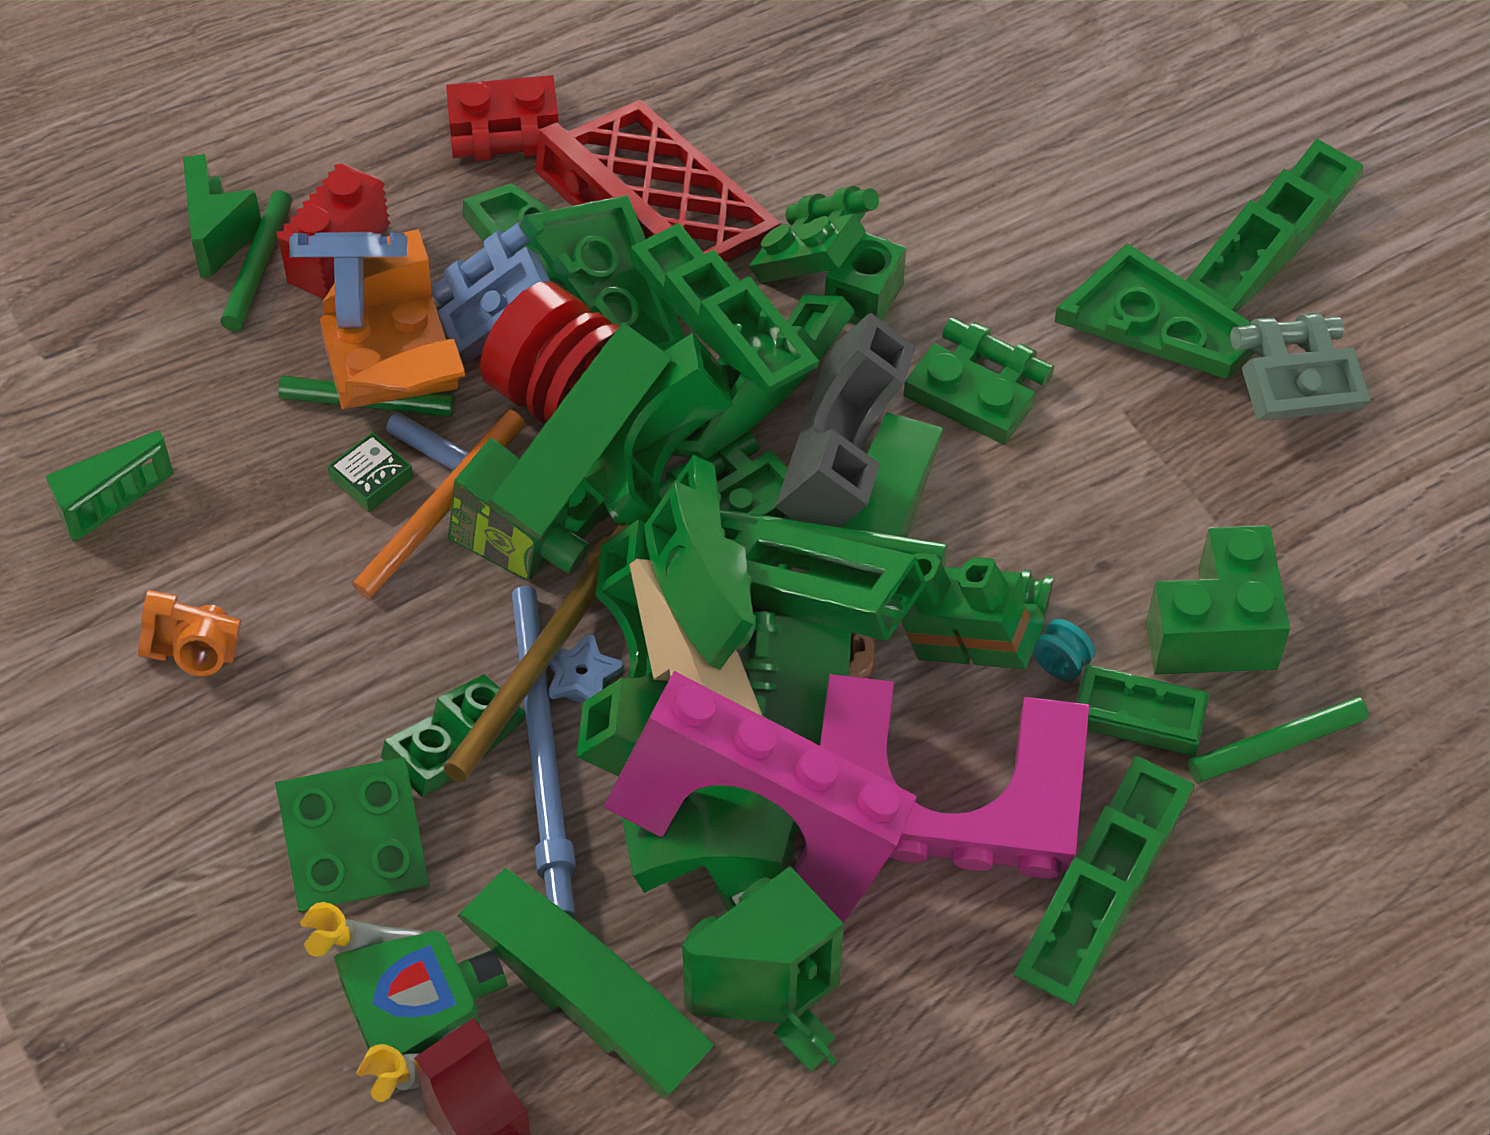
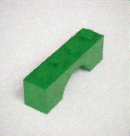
M639 519L601 545L595 596L614 615L625 635L629 649L630 667L627 678L618 679L583 702L576 756L616 776L620 775L668 681L654 680L629 565L636 559L650 560L644 531L645 522Z

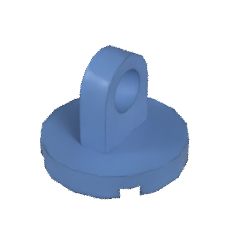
M373 232L315 233V236H308L307 245V234L293 233L289 237L290 257H334L338 328H362L364 323L363 257H408V236H405V233H390V244H388L387 237H381V234H373Z

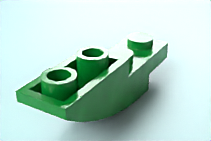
M693 455L645 523L644 531L654 573L675 618L708 665L721 670L736 649L742 650L748 644L756 626V616L752 612L750 596L751 577L747 571L745 546L725 538V530L721 527L719 509L721 494L717 491L715 464Z

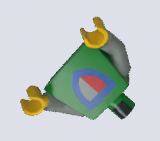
M326 902L314 904L300 921L301 926L304 928L311 927L317 929L311 933L304 943L309 955L314 957L324 956L333 945H335L336 950L339 952V954L333 957L341 987L368 1049L356 1073L360 1077L368 1074L378 1076L370 1091L372 1098L377 1102L388 1100L397 1089L421 1088L414 1057L472 1018L480 1026L474 1000L508 987L505 973L494 949L457 963L448 941L441 931L435 930L425 933L422 930L381 926L345 919L344 914L338 907Z

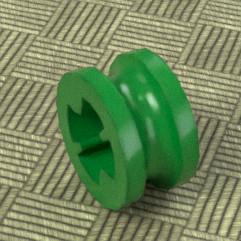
M1024 569L1022 572L1024 581L1022 601L1024 604L1038 605L1045 619L1054 576L1046 575L1041 580L1035 579L1032 576L1031 570Z

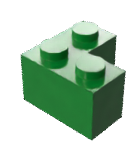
M1271 526L1209 527L1198 568L1200 579L1155 581L1146 620L1154 675L1278 670L1289 635L1290 625Z

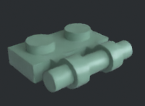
M1319 313L1298 315L1295 321L1277 322L1271 317L1252 320L1248 326H1238L1231 330L1230 340L1235 350L1252 349L1254 353L1259 354L1258 358H1251L1242 367L1257 422L1360 410L1371 401L1355 348H1333L1331 340H1339L1344 334V324L1340 317L1323 318ZM1297 344L1300 348L1305 349V353L1288 354L1285 345Z

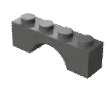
M872 313L864 317L827 351L775 505L777 509L792 520L841 527L868 505L880 463L862 450L877 418L893 396L904 385L916 347Z

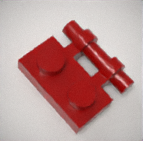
M553 75L446 85L453 158L475 157V162L492 161L491 155L524 152V158L536 157L539 130L556 122L559 124Z

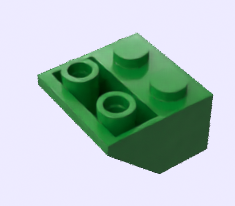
M791 866L772 880L769 877L757 880L743 893L736 906L719 918L709 916L703 919L687 935L685 943L682 944L684 1006L692 1015L783 1023L787 1017L780 1010L786 1005L798 1017L840 984L844 923Z

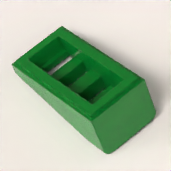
M160 430L50 473L45 477L58 514L71 540L75 541L95 530L173 475L174 472L164 437ZM149 459H152L151 463L141 466Z

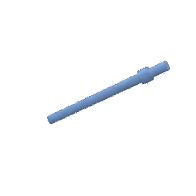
M520 586L512 592L519 662L541 633L536 590L531 586ZM545 669L524 699L540 843L535 847L536 867L538 876L545 880L547 898L574 919L576 915L571 876L576 872L577 868L574 844L566 839Z

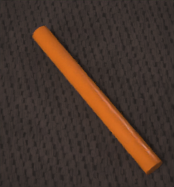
M510 409L507 410L352 582L353 587L362 596L371 599L451 510L454 479L488 439L492 438L506 448L523 430L526 423L518 413Z

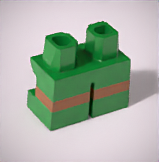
M916 553L915 555L926 581V586L901 622L917 659L969 664L971 659L974 665L1026 670L1045 619L1038 605L1023 603L1024 581L1022 573L1000 571L993 558L973 557L965 562L962 568L943 567L936 554Z

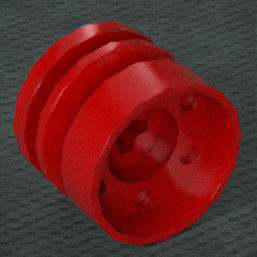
M538 282L523 290L508 304L492 326L481 355L480 372L482 381L517 406H527L528 413L545 424L619 328V325L613 324L599 312L590 313L587 305L554 282Z

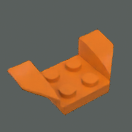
M419 229L402 232L405 233V236H408V257H363L364 323L362 328H338L335 309V283L323 300L324 315L320 318L322 339L342 410L458 389V379L465 377L464 367L454 338L446 340L432 297L429 259ZM387 236L388 244H390V236Z

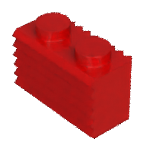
M343 163L334 165L335 171L328 172V178L321 179L322 186L315 187L316 193L309 194L310 200L303 202V208L296 209L297 215L290 217L291 223L283 224L284 231L277 232L287 283L325 299L335 283L334 257H290L289 237L293 233L307 234L308 245V236H315V233L373 232V234L382 235L391 224L387 219L390 215L386 212L388 209L385 205L387 199L384 197L386 192L382 189L385 184L380 179Z

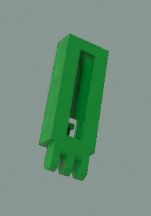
M729 518L725 519L721 524V527L725 530V538L745 546L747 571L751 577V604L754 608L887 642L926 586V581L916 555L759 519L756 525ZM774 563L779 564L778 567H774L772 565ZM788 567L797 568L808 572L807 574L802 572L790 571Z

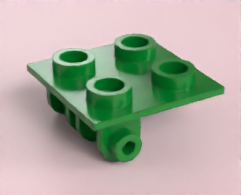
M753 612L756 616V626L748 644L742 650H737L761 714L763 717L820 746L829 674L849 676L851 632L793 617L775 616V613Z
M405 757L275 782L298 912L307 911L314 904L320 902L336 905L429 886Z

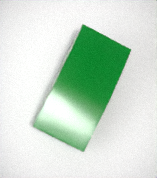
M483 674L437 697L432 716L384 740L381 758L385 761L405 757L411 787L421 797L438 789L452 780L444 771L445 764L500 688ZM520 706L485 755L508 737L524 721L526 712Z

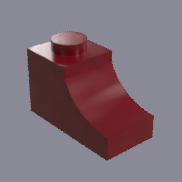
M474 1018L414 1057L427 1116L441 1135H531L527 1110L519 1101L503 1074L493 1052L489 1037Z

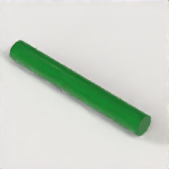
M275 190L270 196L220 319L222 326L228 330L240 331L244 325L278 240L277 232L282 230L293 202L291 195L285 191Z
M284 375L280 377L278 386L280 399L340 405L334 381ZM438 392L360 407L453 417L456 397L455 394Z
M1358 696L1189 759V772L1196 783L1207 781L1366 721L1369 716L1367 706L1363 699Z

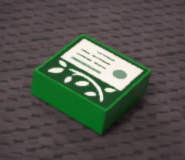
M373 432L327 465L330 479L368 512L414 478L412 465Z

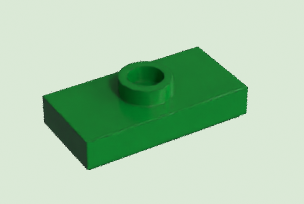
M1085 664L1076 703L1089 704L1087 731L1196 757L1210 692Z

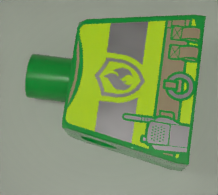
M489 438L454 479L448 539L522 579L532 578L546 560L567 574L572 575L587 556L590 544L565 528L570 500L566 502L539 541L488 506L491 497L519 461V458L494 439Z

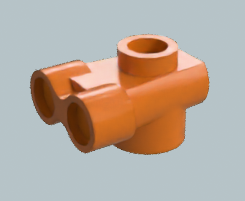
M148 590L142 611V630L138 645V656L167 661L169 656H174L175 662L183 671L201 677L210 676L218 672L223 662H234L239 642L241 619L228 616L223 609L214 605L195 607L177 602L178 595Z

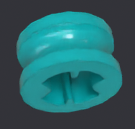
M1054 619L1045 628V634L1039 636L1033 650V656L1038 664L1053 677L1062 681H1073L1081 674L1082 666L1089 664L1093 660L1096 651L1088 635L1078 626L1063 619Z

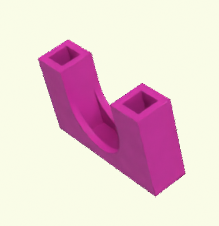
M674 671L603 808L663 837L683 800L697 789L707 786L725 785L743 788L764 796L785 810L798 824L804 835L806 845L800 853L794 871L844 923L896 848L917 796Z
M829 674L820 746L898 786L890 772L887 761L894 682ZM1024 697L1019 720L1014 775L1003 793L980 809L959 814L936 812L914 802L899 842L890 858L909 863L924 862L927 860V856L953 859L955 866L975 871L989 870L993 864L1019 867L1021 874L1042 879L1055 878L1059 875V872H1067L1076 855L1089 704Z

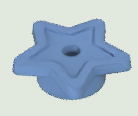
M587 634L573 649H560L550 662L549 666L554 671L555 676L550 685L548 695L551 699L565 697L570 701L583 703L606 688L608 680L622 673L625 667L621 660L600 654L595 637ZM580 667H584L588 671L587 673L581 675L578 674L576 670Z

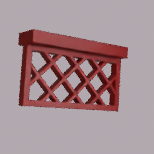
M640 99L568 132L557 122L539 130L535 172L572 206L628 195L645 239L680 223L691 238L716 242L715 246L703 251L704 254L714 249L722 260L727 262L761 245L763 238L771 230L781 225V222ZM638 122L651 134V137L619 132V129ZM592 144L610 147L609 156L592 154L584 145ZM616 148L648 153V160L645 162L615 157ZM654 154L677 157L686 165V168L653 163ZM615 174L645 178L644 187L626 185ZM654 179L683 184V191L678 193L651 189L650 181ZM689 186L713 188L721 195V199L689 194ZM650 205L679 209V219L662 217ZM686 211L719 215L718 225L685 220ZM725 217L746 219L755 226L750 229L725 226Z

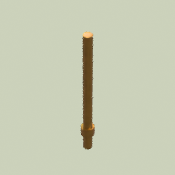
M628 524L624 527L619 525L611 537L602 538L588 557L589 567L445 764L444 771L451 779L457 782H465L593 604L597 598L595 594L601 545L628 527Z

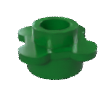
M786 1005L780 1010L787 1019L773 1034L811 1073L825 1059L833 1066L838 1062L827 1048L836 1039L835 1036L811 1011L806 1009L797 1017Z

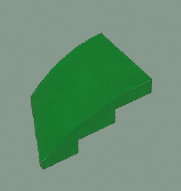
M725 785L707 786L690 793L681 803L663 837L622 817L632 875L644 893L704 865L726 899L746 891L754 882L761 878L769 877L772 879L787 869L794 850L793 837L800 829L798 824L785 810L766 797L743 788Z

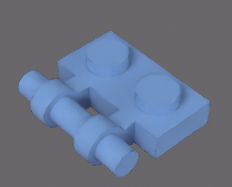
M521 222L516 223L504 233L500 230L493 233L484 240L483 249L465 262L460 259L455 261L444 270L445 277L431 286L433 297L438 303L445 305L437 313L448 339L454 338L460 358L467 363H470L482 354L483 346L492 326L508 304L523 290L534 284L550 282L539 255L526 247L531 241L519 227Z

